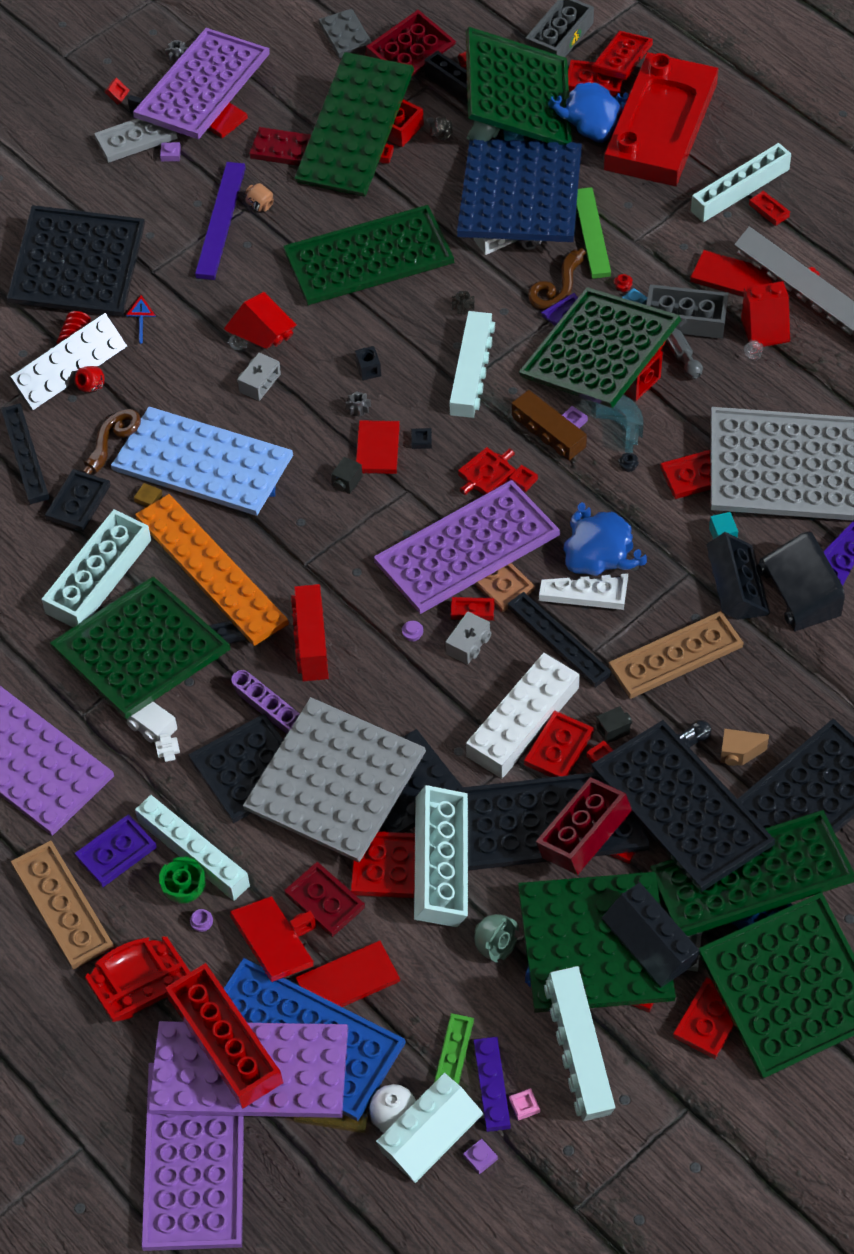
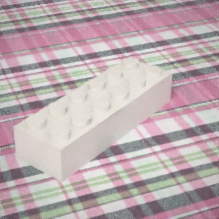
M543 653L466 742V757L503 779L541 734L553 712H559L579 689V674Z

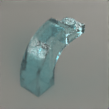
M625 395L620 398L613 408L596 403V418L611 419L620 423L626 431L625 453H633L634 445H638V437L643 438V416L639 407Z

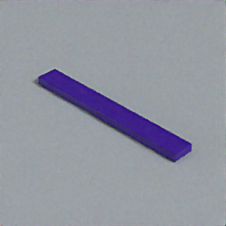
M226 163L197 265L196 278L215 280L246 169L244 163Z

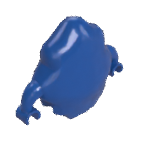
M595 82L577 84L574 90L569 93L570 97L566 100L567 106L565 108L560 106L561 96H558L556 101L551 96L548 103L549 107L554 109L561 118L566 119L576 127L579 134L598 143L607 142L611 138L628 99V93H624L623 97L620 96V93L617 94L616 98L612 97L608 89Z
M583 502L578 505V510L573 514L570 521L572 536L564 542L563 548L566 554L565 565L570 572L598 576L605 570H628L637 565L643 566L647 563V556L640 557L641 550L639 549L635 550L634 559H627V554L633 549V535L631 534V526L622 517L618 516L615 512H598L593 517H590V508L585 510V503Z

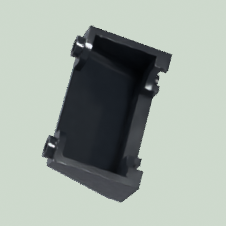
M811 531L799 534L760 558L757 565L758 571L765 578L772 577L787 605L786 612L784 613L785 620L788 625L791 624L794 632L842 615L845 600L843 586Z

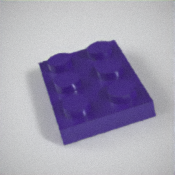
M128 814L74 854L76 859L94 879L104 887L156 849L157 846Z

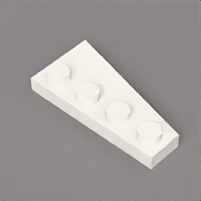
M621 574V577L611 578V575H602L600 579H589V576L572 581L570 578L544 579L541 581L539 601L624 610L628 574Z

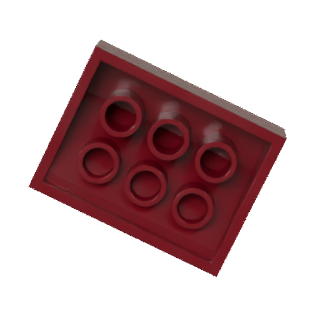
M416 10L367 45L365 56L413 65L414 72L412 75L425 67L426 58L437 50L443 54L454 46L456 41L420 10Z

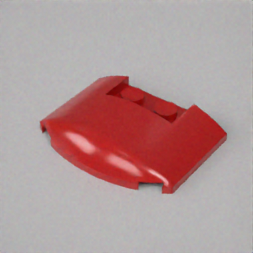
M162 936V941H149V937L123 944L104 955L95 963L96 967L91 974L87 973L85 980L112 1022L132 1018L134 1013L168 997L165 987L190 973V970L168 937Z

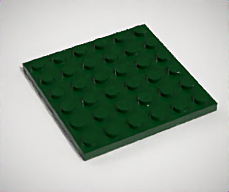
M468 27L466 30L468 118L547 143L557 142L559 145H567L572 142L571 124L566 119L557 115L554 109L548 105L551 96H553L555 101L558 96H561L560 106L563 108L567 106L566 100L569 98L567 58Z
M587 287L520 369L519 374L522 378L613 408L682 320L677 314Z
M154 576L50 642L51 648L125 719H128L231 650L228 642Z
M655 872L518 883L534 1013L550 1012V1008H552L551 998L547 999L544 985H546V980L550 973L576 966L580 970L589 1008L675 1001L676 995L673 980L660 988L601 920L615 901L639 882L661 906Z
M822 892L698 948L700 950L699 956L762 1080L854 1037V953Z

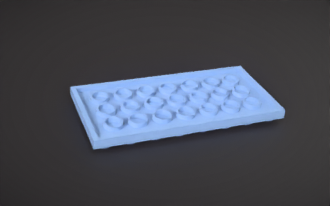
M148 407L141 418L139 428L130 435L111 464L113 471L257 516L290 462L293 452L284 447Z

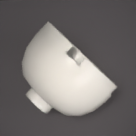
M391 1084L383 1086L371 1098L369 1107L371 1122L381 1132L385 1133L416 1102L414 1096L407 1088L401 1085Z

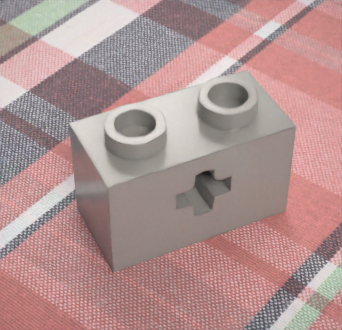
M259 352L255 358L250 360L245 371L239 374L237 379L239 392L260 401L281 375L279 361Z
M467 612L446 640V654L468 665L472 658L475 659L478 656L482 644L489 641L491 637L490 622Z

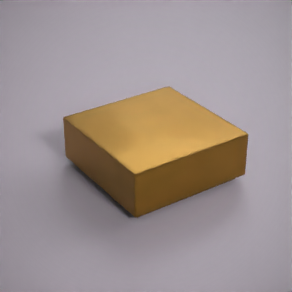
M144 483L134 496V502L148 507L160 499L162 490Z

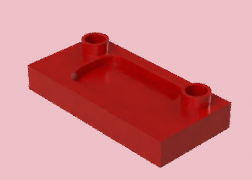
M647 52L605 152L604 170L677 187L717 86L719 68L672 58L664 53L654 54Z

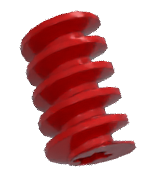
M80 311L68 313L56 343L59 344L91 322V318Z

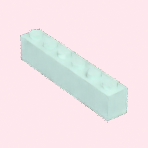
M777 143L692 195L691 212L702 222H705L788 171L791 153L781 144Z
M468 311L450 399L451 416L474 418L475 410L480 408V398H478V395L483 393V383H481V380L486 377V367L484 365L489 362V352L487 350L492 347V337H490V334L495 332V322H492V313Z
M150 795L135 809L139 824L179 857L195 859L203 868L205 878L233 901L250 886L246 871L155 797Z

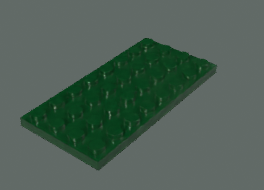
M344 52L294 178L297 183L366 197L414 72L413 65Z
M429 205L283 246L284 253L307 305L454 263V256Z
M824 810L766 828L767 832L775 839V845L702 892L672 859L650 866L651 872L656 873L658 889L669 916L687 936H691L853 883L854 871Z

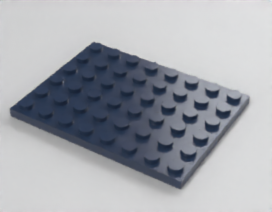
M490 139L486 142L484 140H470L457 237L574 242L582 144L570 142L567 145H559L557 142L505 141L500 139Z

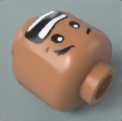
M261 183L254 186L250 185L245 192L247 195L246 203L257 212L267 211L274 202L273 193Z

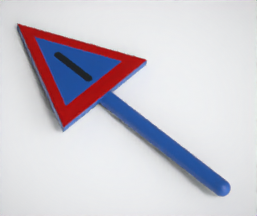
M140 295L126 316L139 317V343L142 344L143 317H156L143 296Z

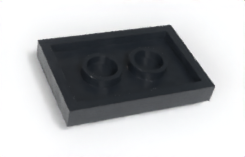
M73 469L45 514L46 520L84 532L110 488V481Z

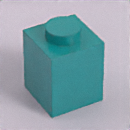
M731 512L710 516L709 530L713 539L724 532L738 538V529Z

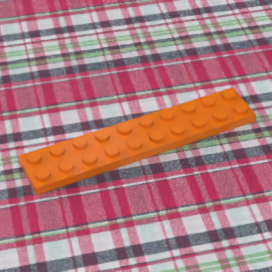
M170 494L135 514L137 521L148 525L150 535L253 646L289 625L286 616Z

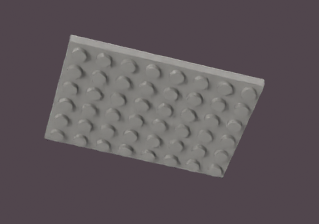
M711 407V510L854 520V417Z

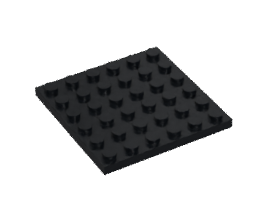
M32 205L7 296L8 303L96 314L106 313V315L123 317L145 227V219Z

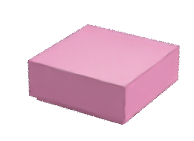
M531 1088L509 1096L510 1104L518 1121L540 1113L539 1105Z

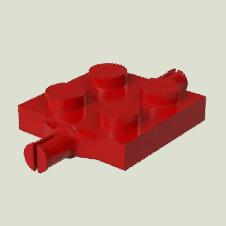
M488 447L482 450L458 470V475L467 482L460 488V492L466 495L472 489H475L486 495L507 483L509 477L516 471L507 461L515 455L514 451L509 448L500 455L494 453Z

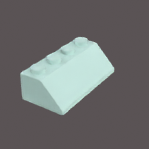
M444 1073L376 1142L382 1154L416 1183L483 1115V1112L462 1087Z

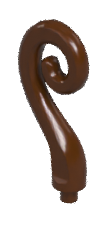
M580 248L578 251L573 249L565 257L561 267L562 288L556 297H554L556 288L551 282L539 281L531 286L528 299L533 307L539 310H546L570 295L573 286V271L583 262V256L586 254L583 248ZM540 290H547L546 295L550 300L540 299L537 293Z
M133 409L120 410L104 421L97 434L95 451L84 462L85 468L82 472L97 474L107 460L110 431L113 428L114 434L118 437H128L135 433L141 424V417L138 412ZM131 420V423L128 427L123 428L124 425L121 421Z

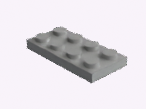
M134 119L94 133L95 139L108 163L177 139L175 131L140 119Z

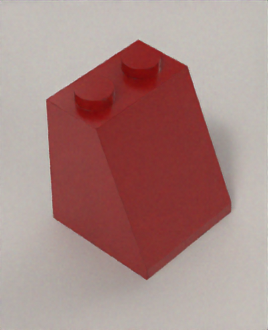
M783 281L744 288L741 321L751 349L790 342L789 295Z
M262 292L245 301L224 329L231 334L268 349L273 345L277 347L283 340L287 341L294 334L293 329L297 324L265 292Z
M658 350L624 395L636 402L661 378L662 351Z

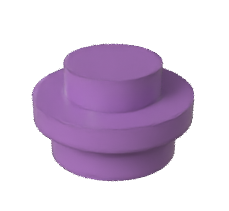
M408 621L402 627V634L408 641H417L423 635V626L417 621Z
M204 909L196 910L190 917L191 927L199 932L210 929L213 924L211 913Z

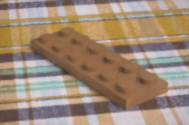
M720 611L610 661L609 668L628 697L632 699L742 648L743 641Z
M52 841L11 861L14 870L73 970L114 948L112 941Z

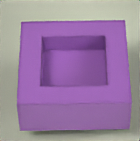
M180 142L161 143V161H180Z
M573 406L562 415L579 429L588 420L587 415Z
M483 1139L463 1153L464 1159L478 1174H481L498 1160V1156Z

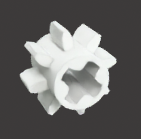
M170 733L160 735V741L155 742L158 758L164 757L165 762L176 760L174 754L180 753L177 737L171 738Z

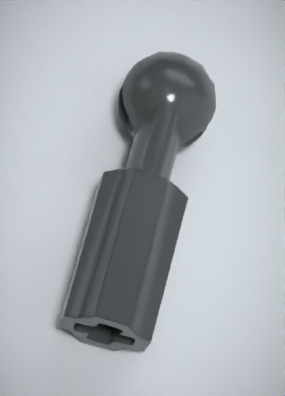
M675 328L667 338L666 343L675 358L684 363V374L690 379H696L701 376L703 366L698 360H693V350L681 330Z

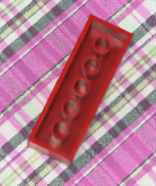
M206 963L165 987L169 1001L242 1109L284 1083L281 1071Z

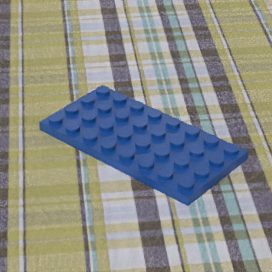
M243 958L224 987V990L247 1023L348 1025L342 1114L357 1122L406 1044L404 1038L285 978L271 982L261 966Z

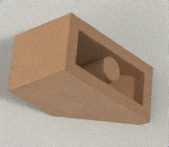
M725 729L720 763H726L730 766L746 764L767 750L769 735Z

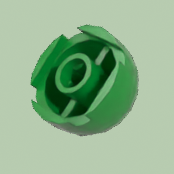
M189 857L174 858L173 862L168 865L165 864L160 871V887L170 901L179 904L190 903L196 900L205 888L204 870L195 859Z

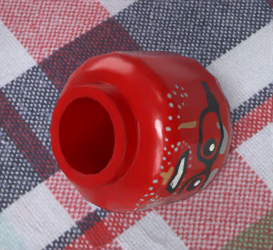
M97 366L81 367L75 374L76 386L83 392L98 391L104 385V374Z

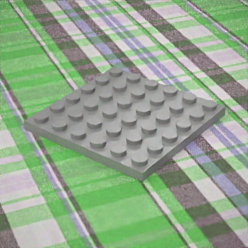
M310 697L243 804V807L253 814L360 862L426 750L421 745Z

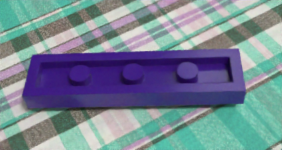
M498 1038L474 1039L486 1131L511 1129Z

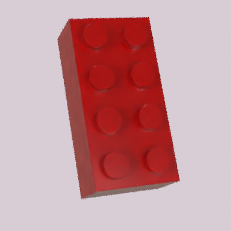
M403 99L387 140L403 147L424 125L423 109Z
M320 584L294 586L295 595H291L298 674L302 673L303 682L329 679Z

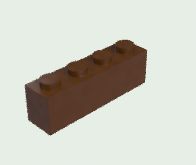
M527 390L512 402V417L514 420L522 423L529 432L540 437L546 445L554 448L560 456H564L570 461L586 448L587 434L530 390Z

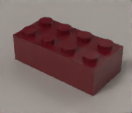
M590 777L537 839L536 844L542 858L578 875L632 811L626 793Z

